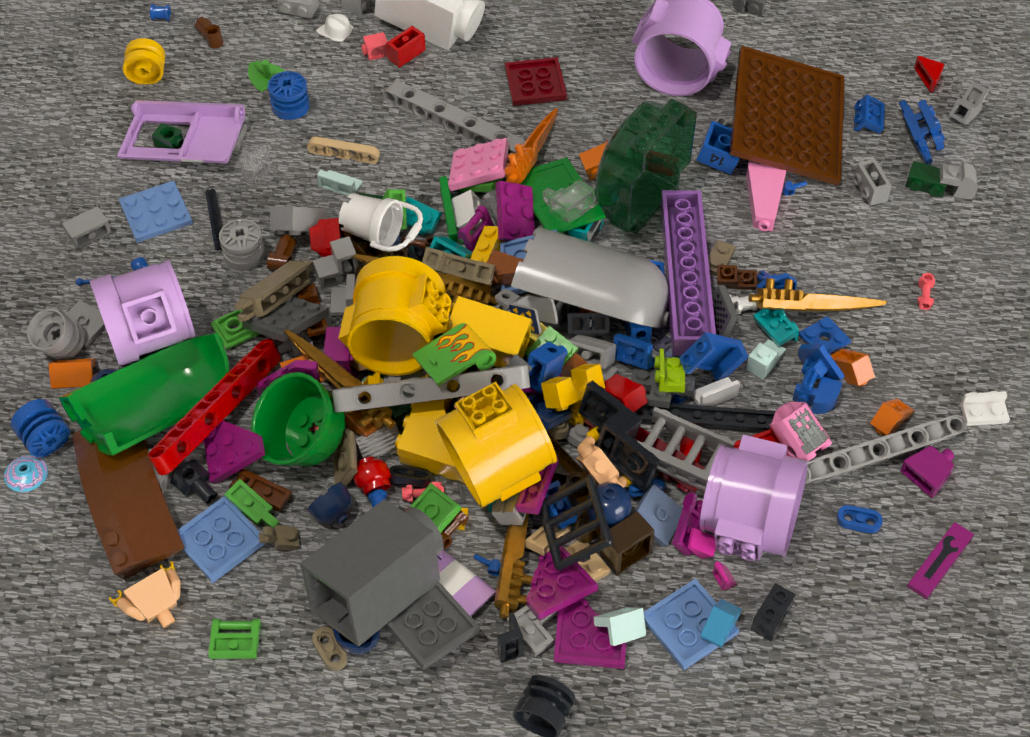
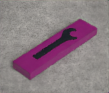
M954 522L910 580L907 587L927 600L973 538L974 534Z

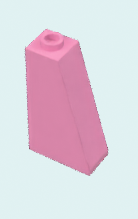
M752 162L748 163L746 180L753 228L773 232L786 170Z

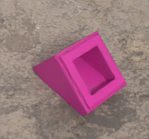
M692 528L688 549L701 559L713 557L715 553V536Z
M719 561L715 562L712 574L721 590L724 591L737 586L729 569Z

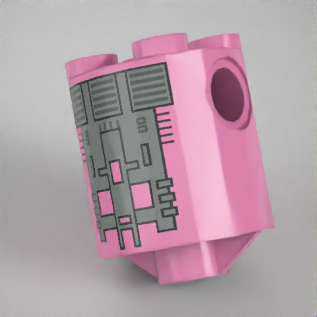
M787 402L775 411L773 421L769 424L779 442L788 445L787 454L790 457L809 461L816 456L815 451L818 449L823 450L832 444L830 437L806 402Z

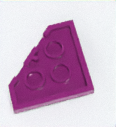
M295 360L259 381L257 386L259 399L263 391L274 380L288 373H305L321 383L317 362Z
M222 421L204 439L209 480L213 484L220 483L265 455L262 436Z
M563 546L559 547L562 559L571 555ZM549 551L544 556L541 554L539 556L538 567L534 572L526 604L538 620H541L598 591V584L578 562L563 570H556Z
M585 598L558 610L554 662L624 669L626 643L616 646L610 645L608 627L594 625V617L598 616L599 613H595Z

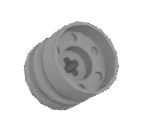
M236 219L222 227L219 232V241L227 266L237 271H249L262 263L265 258V249L261 230L255 222L248 219Z
M49 308L38 312L32 318L27 329V338L35 349L55 359L67 360L77 355L82 349L85 341V331L76 320L56 309Z

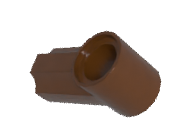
M203 16L198 18L194 24L195 29L207 41L208 46L213 49L221 47L223 45V38L220 27L213 25L208 18Z
M286 234L280 237L274 252H270L268 256L267 269L276 271L287 262L292 261L297 240L291 235Z

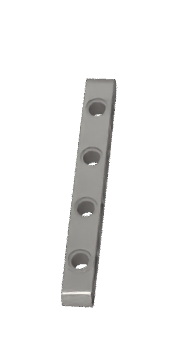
M395 80L382 94L386 102L476 145L507 137L509 155L516 153L514 147L516 144L521 143L523 145L526 142L524 139L398 80Z
M528 365L459 373L450 379L456 380L459 383L460 387L457 391H450L447 388V383L450 380L438 387L431 377L332 390L335 412H346L469 396L492 384L491 378L495 374L501 375L504 379L503 383L499 385L501 390L509 388L514 383L521 389L529 388ZM405 386H412L415 389V395L412 397L405 396L403 388ZM363 391L369 392L371 401L367 403L362 402L359 394Z
M952 415L809 460L804 486L813 485L942 443L964 432L966 421L960 415ZM950 423H952L955 426L956 430H953L950 427ZM912 435L917 438L918 443L912 440ZM873 447L879 451V456L874 454ZM833 460L839 462L840 469L835 467Z

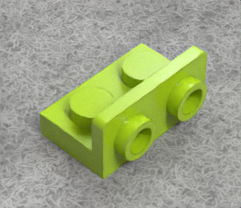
M659 349V356H655L654 369H658L655 370V383H659V392L685 393V371L680 359L675 357L666 358L664 357V349Z

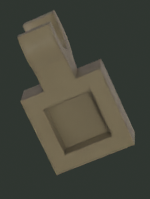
M276 525L272 528L266 526L263 527V533L258 534L260 543H274L275 549L293 551L300 547L297 527Z

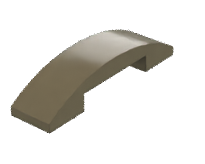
M426 247L422 263L435 271L445 274L449 273L486 285H491L496 265Z

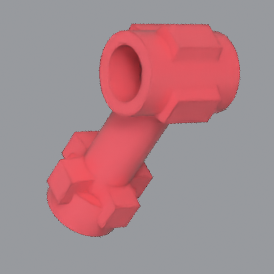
M924 273L918 281V286L922 290V296L918 297L917 303L919 308L923 310L930 309L934 303V299L930 298V289L935 284L934 276L931 273Z
M431 482L444 493V487H442L441 482ZM412 485L402 487L403 501L413 502V498H418L426 488L413 489Z

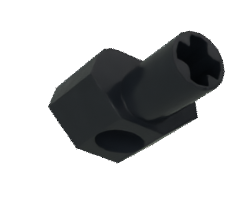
M195 459L185 462L175 471L170 480L185 496H189L194 492L206 504H209L211 499L214 500L217 497V492L206 483L209 478V472ZM188 475H194L193 478L189 480L185 479Z

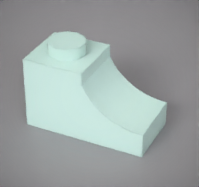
M769 339L764 344L759 343L748 357L746 370L764 380L786 353V349L782 346L778 347Z

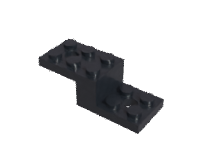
M592 380L586 385L578 413L593 425L602 428L596 446L603 451L621 474L645 492L652 483L660 459L636 440L642 418Z

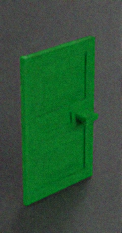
M568 157L531 168L523 182L520 183V185L532 187L533 211L544 229H556L558 233L605 218L601 207Z

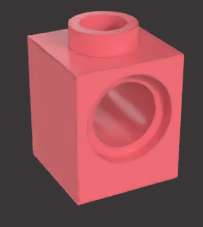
M384 32L363 36L364 44H361L363 55H367L368 60L387 57L386 43L388 41Z

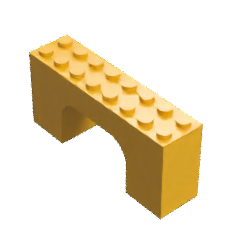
M458 296L456 303L451 304L447 330L442 332L443 334L459 324L466 323L496 354V361L493 366L505 367L515 354L523 359L531 338L530 318ZM450 380L447 383V388L450 391H456L459 383L456 380ZM453 398L411 403V408H413L411 414L406 415L403 422L404 431L402 435H398L395 442L400 463L426 469L432 474H439L444 478L464 483L435 424L436 419L448 413Z

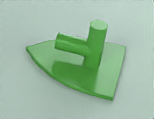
M256 60L255 62H249L248 77L251 83L260 92L268 89L269 80L277 73L284 72L285 70L270 64L268 60H263L262 62Z

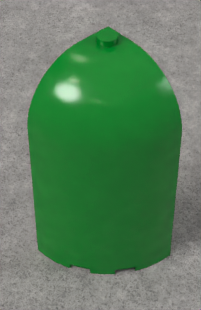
M218 332L185 340L59 397V400L72 422L77 421L82 428L80 434L90 444L93 442L97 444L98 451L104 454L115 455L178 423L229 372V362L223 347V340L218 335Z

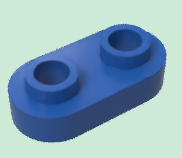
M851 505L842 506L836 517L841 527L866 533L878 532L883 523V518L879 512ZM844 517L851 518V521L844 519ZM867 521L873 522L874 525L867 524Z

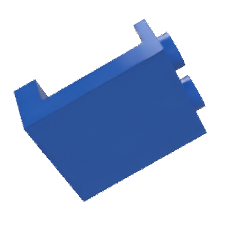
M705 332L679 359L686 374H691L696 368L712 371L715 380L719 381L728 377L749 356L741 340Z

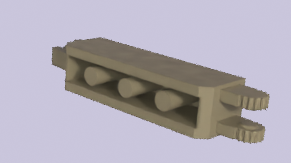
M289 261L239 295L240 300L234 304L236 310H242L237 315L238 320L243 322L254 316H265L310 284L308 274L314 269L313 261Z

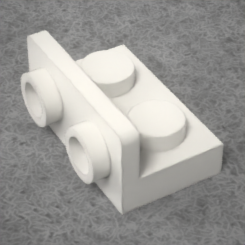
M1006 391L970 392L965 394L960 406L966 426L1009 423L1010 418L1005 405Z

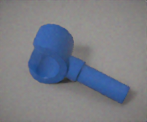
M787 181L784 185L785 188L782 189L784 195H793L796 188L806 186L807 182L803 181L792 184L791 181Z
M478 554L474 555L475 560L488 566V574L499 577L501 564L499 560H489Z

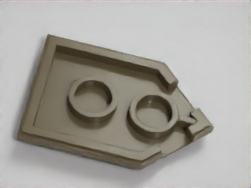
M346 426L342 440L333 453L334 485L342 482L344 486H347L358 472L355 435Z

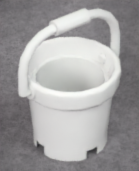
M355 193L349 194L348 197L352 199L349 203L343 202L339 213V224L344 225V228H340L342 231L369 241L370 246L389 252L398 251L413 242L421 230L423 222L421 211L411 204L391 198L383 200ZM403 207L411 209L418 216L417 223L414 224L403 243L392 246L402 226Z

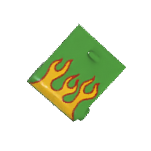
M466 323L457 325L412 354L413 358L438 387L473 364L479 370H487L496 361V354Z

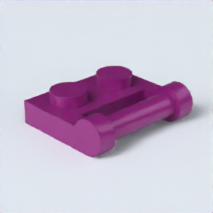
M482 205L477 207L473 217L457 232L466 248L472 252L484 226H494L487 208ZM480 219H481L482 221L480 222V224H479V225L475 228V230L470 234L471 230L475 227V225H476V224L480 221Z

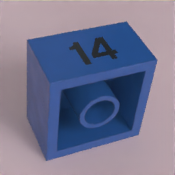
M711 121L704 135L696 161L731 175L739 161V157L729 155L732 128Z

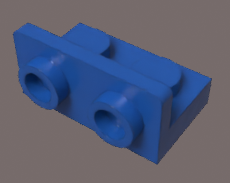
M866 94L854 106V131L858 132L861 128L866 127L880 134L884 130L885 103Z
M620 333L614 336L616 360L622 361L624 364L637 366L641 370H649L654 366L655 357H652L653 344Z

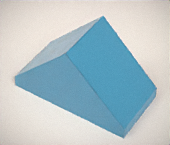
M721 599L713 606L700 637L722 648L743 609Z

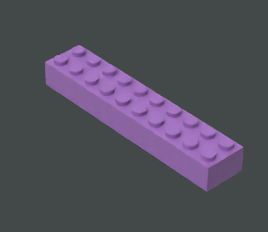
M662 190L660 211L665 274L669 287L668 311L672 356H681L705 332L716 334L701 191Z

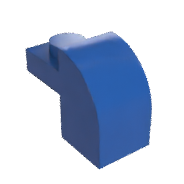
M822 377L818 389L812 387L810 391L802 390L801 384L797 383L792 400L806 402L807 405L812 406L811 411L813 414L827 413L835 407L843 382Z

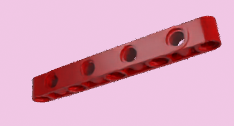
M265 339L259 342L148 453V457L159 475H166L173 471L258 385V382L263 380L281 360V356L272 339Z

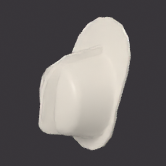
M333 14L327 16L325 24L316 31L322 36L341 42L350 35L353 26L345 15Z

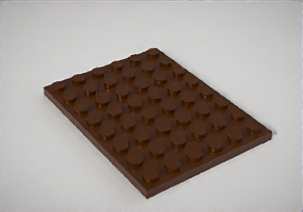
M741 46L738 56L729 155L838 186L841 182L844 75Z

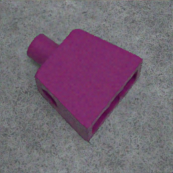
M929 446L905 459L900 472L932 499L950 477L954 468V464L951 461L955 456L948 448L939 452L934 447Z

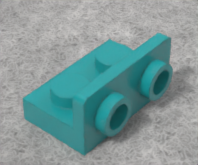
M407 196L406 203L417 207L423 216L422 228L419 234H433L442 212ZM406 208L407 227L410 225L414 226L418 221L417 214Z
M762 309L753 315V320L778 347L791 339L794 342L798 341L799 328L795 322H791L786 317L783 310Z

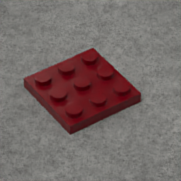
M558 57L505 62V72L512 106L567 100Z

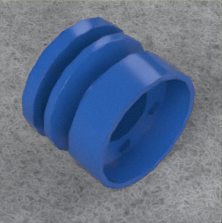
M284 71L277 73L269 80L268 91L273 114L284 120H294L307 113L310 106L307 82L300 73Z
M36 399L24 404L15 412L11 419L10 426L13 432L23 442L29 453L35 457H45L61 448L70 436V428L67 423L58 415L52 404L45 399Z

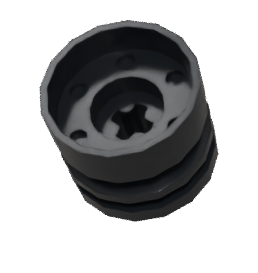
M533 675L527 683L528 686L523 691L524 697L519 699L513 711V718L524 729L541 737H558L565 724V717L570 714L571 707L576 701L575 695L572 690L556 679L544 675Z

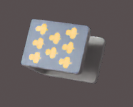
M528 293L509 304L511 313L531 319V333L538 335L542 333L540 321L552 324L558 323L556 307L552 298Z

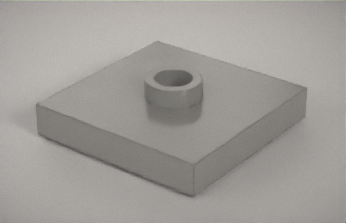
M81 300L66 314V316L71 317L82 325L85 331V341L83 344L85 348L106 328L100 310Z

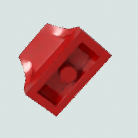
M339 218L320 219L316 225L309 228L311 250L320 254L321 257L332 255L330 242L341 239Z

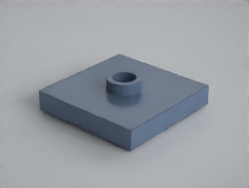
M652 484L647 489L634 513L638 511L655 530L654 540L665 547L677 529L683 508L655 484Z

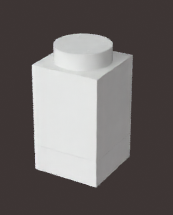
M376 0L374 16L403 30L413 25L425 34L426 41L449 50L458 38L464 41L471 39L481 22L485 2L482 0Z

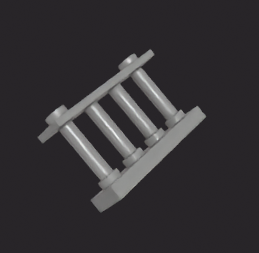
M655 407L652 416V422L655 425L645 442L638 441V443L660 459L656 470L705 491L712 464L720 445H726L734 449L735 442L726 436H720L672 415L667 410ZM663 427L675 433L665 451H660L652 446ZM685 436L695 442L685 460H680L672 455L682 437ZM706 445L715 449L706 468L702 470L692 464L702 446Z

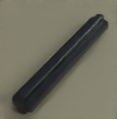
M207 189L205 194L215 250L219 251L222 250L219 241V232L222 229L217 195L216 190Z

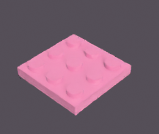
M507 137L455 151L448 183L450 190L454 191L505 177L509 149Z

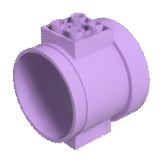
M655 0L640 19L631 41L638 45L634 56L635 67L639 76L647 85L663 94L688 96L699 92L709 82L712 83L715 80L717 72H722L727 65L725 60L731 53L729 50L731 42L722 37L724 22L717 7L709 0ZM663 34L685 37L693 41L700 48L688 49L680 47L669 41Z
M169 260L113 278L108 274L89 280L119 367L140 360V355L195 337V331L185 299Z
M747 435L742 436L739 449L720 445L708 478L700 516V530L714 533L715 549L720 553L740 555L741 558L747 561H754V559L760 561L762 551L785 557L795 527L808 468V461L787 456L788 445Z

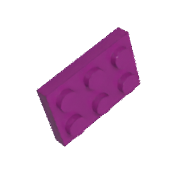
M498 181L496 183L498 240L510 241L533 235L535 230L532 187Z

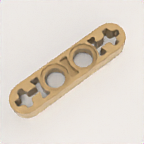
M312 137L307 145L308 151L313 154L330 157L332 155L337 156V158L355 159V161L376 164L380 156V151L373 146L322 137ZM331 147H334L339 151H334L333 149H331ZM349 150L354 151L357 154H352L351 152H349Z

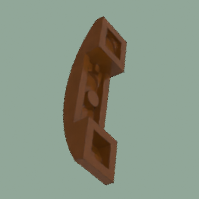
M315 284L308 285L296 293L297 298L320 305ZM324 318L307 328L308 337L326 333V328L328 327L326 319Z

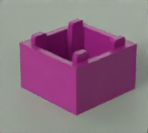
M327 327L324 353L358 379V372L349 363L353 362L354 358L349 349L338 339L341 327Z

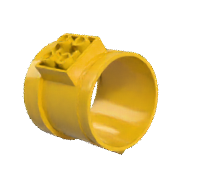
M389 256L369 262L360 270L353 292V305L345 308L338 339L349 349L351 355L359 364L373 372L383 375L401 376L419 371L422 367L413 358L412 354L432 342L435 335L447 330L451 299L446 294L442 279L426 264L407 257Z
M494 382L456 402L457 410L455 409L435 420L440 437L457 471L481 508L499 498L501 501H504L541 481L539 471L557 462L554 447L545 427L527 396L515 383L510 385L509 388L501 390L497 382Z

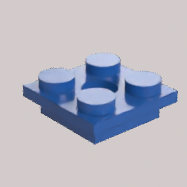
M828 316L803 329L798 334L807 344H823L830 355L851 343L850 338ZM819 337H827L829 341L821 340Z

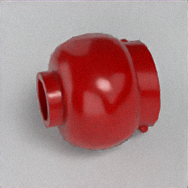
M370 456L358 462V472L353 478L357 488L362 490L366 497L374 490L383 489L386 491L391 487L389 481L390 469L385 461Z

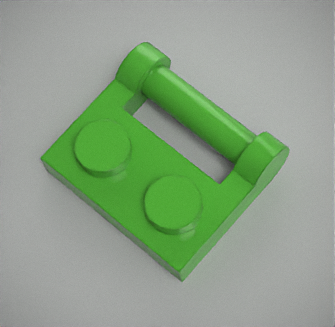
M213 619L208 652L209 658L257 659L261 619H253L252 621H221V619ZM221 630H251V633L220 632Z

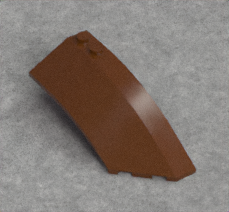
M81 430L73 433L76 462L85 497L114 574L122 579L129 578L185 549L160 487L154 466L148 457L147 441L142 440L115 455H107L98 451V445L94 442L90 444L80 434Z

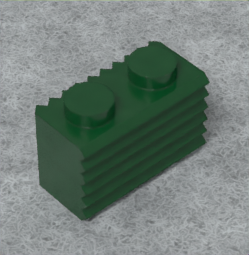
M913 161L905 187L913 191L929 193L931 196L943 197L947 184L940 183V168Z

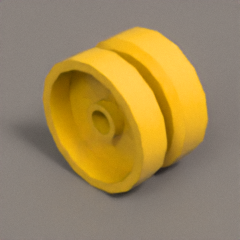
M138 38L130 41L126 45L122 68L128 80L136 84L158 83L164 73L166 55L163 47L154 40L147 38Z

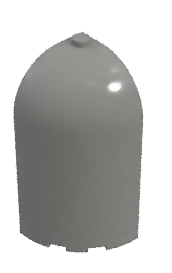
M538 227L533 232L535 237L533 240L529 239L524 248V252L527 254L523 262L519 261L511 287L645 326L660 328L663 324L667 323L669 318V312H666L669 304V287L662 271L650 260Z

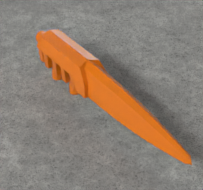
M557 108L541 121L523 145L519 143L514 146L516 153L508 155L510 163L505 168L507 182L515 184L523 182L537 161L538 153L549 135L558 113Z

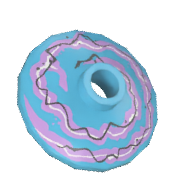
M33 455L21 456L7 466L4 472V481L13 491H32L45 481L48 475V466L40 457Z

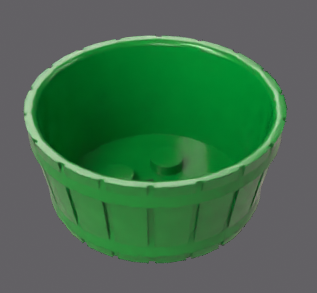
M301 372L288 373L274 380L263 391L260 399H258L251 420V432L263 438L265 455L262 458L282 466L299 465L308 467L325 461L337 449L345 429L344 412H335L332 393L326 390L318 380ZM313 423H315V425L318 426V429L315 431V434H313V432L310 431V428L313 427ZM286 442L291 450L292 455L289 453L286 447Z

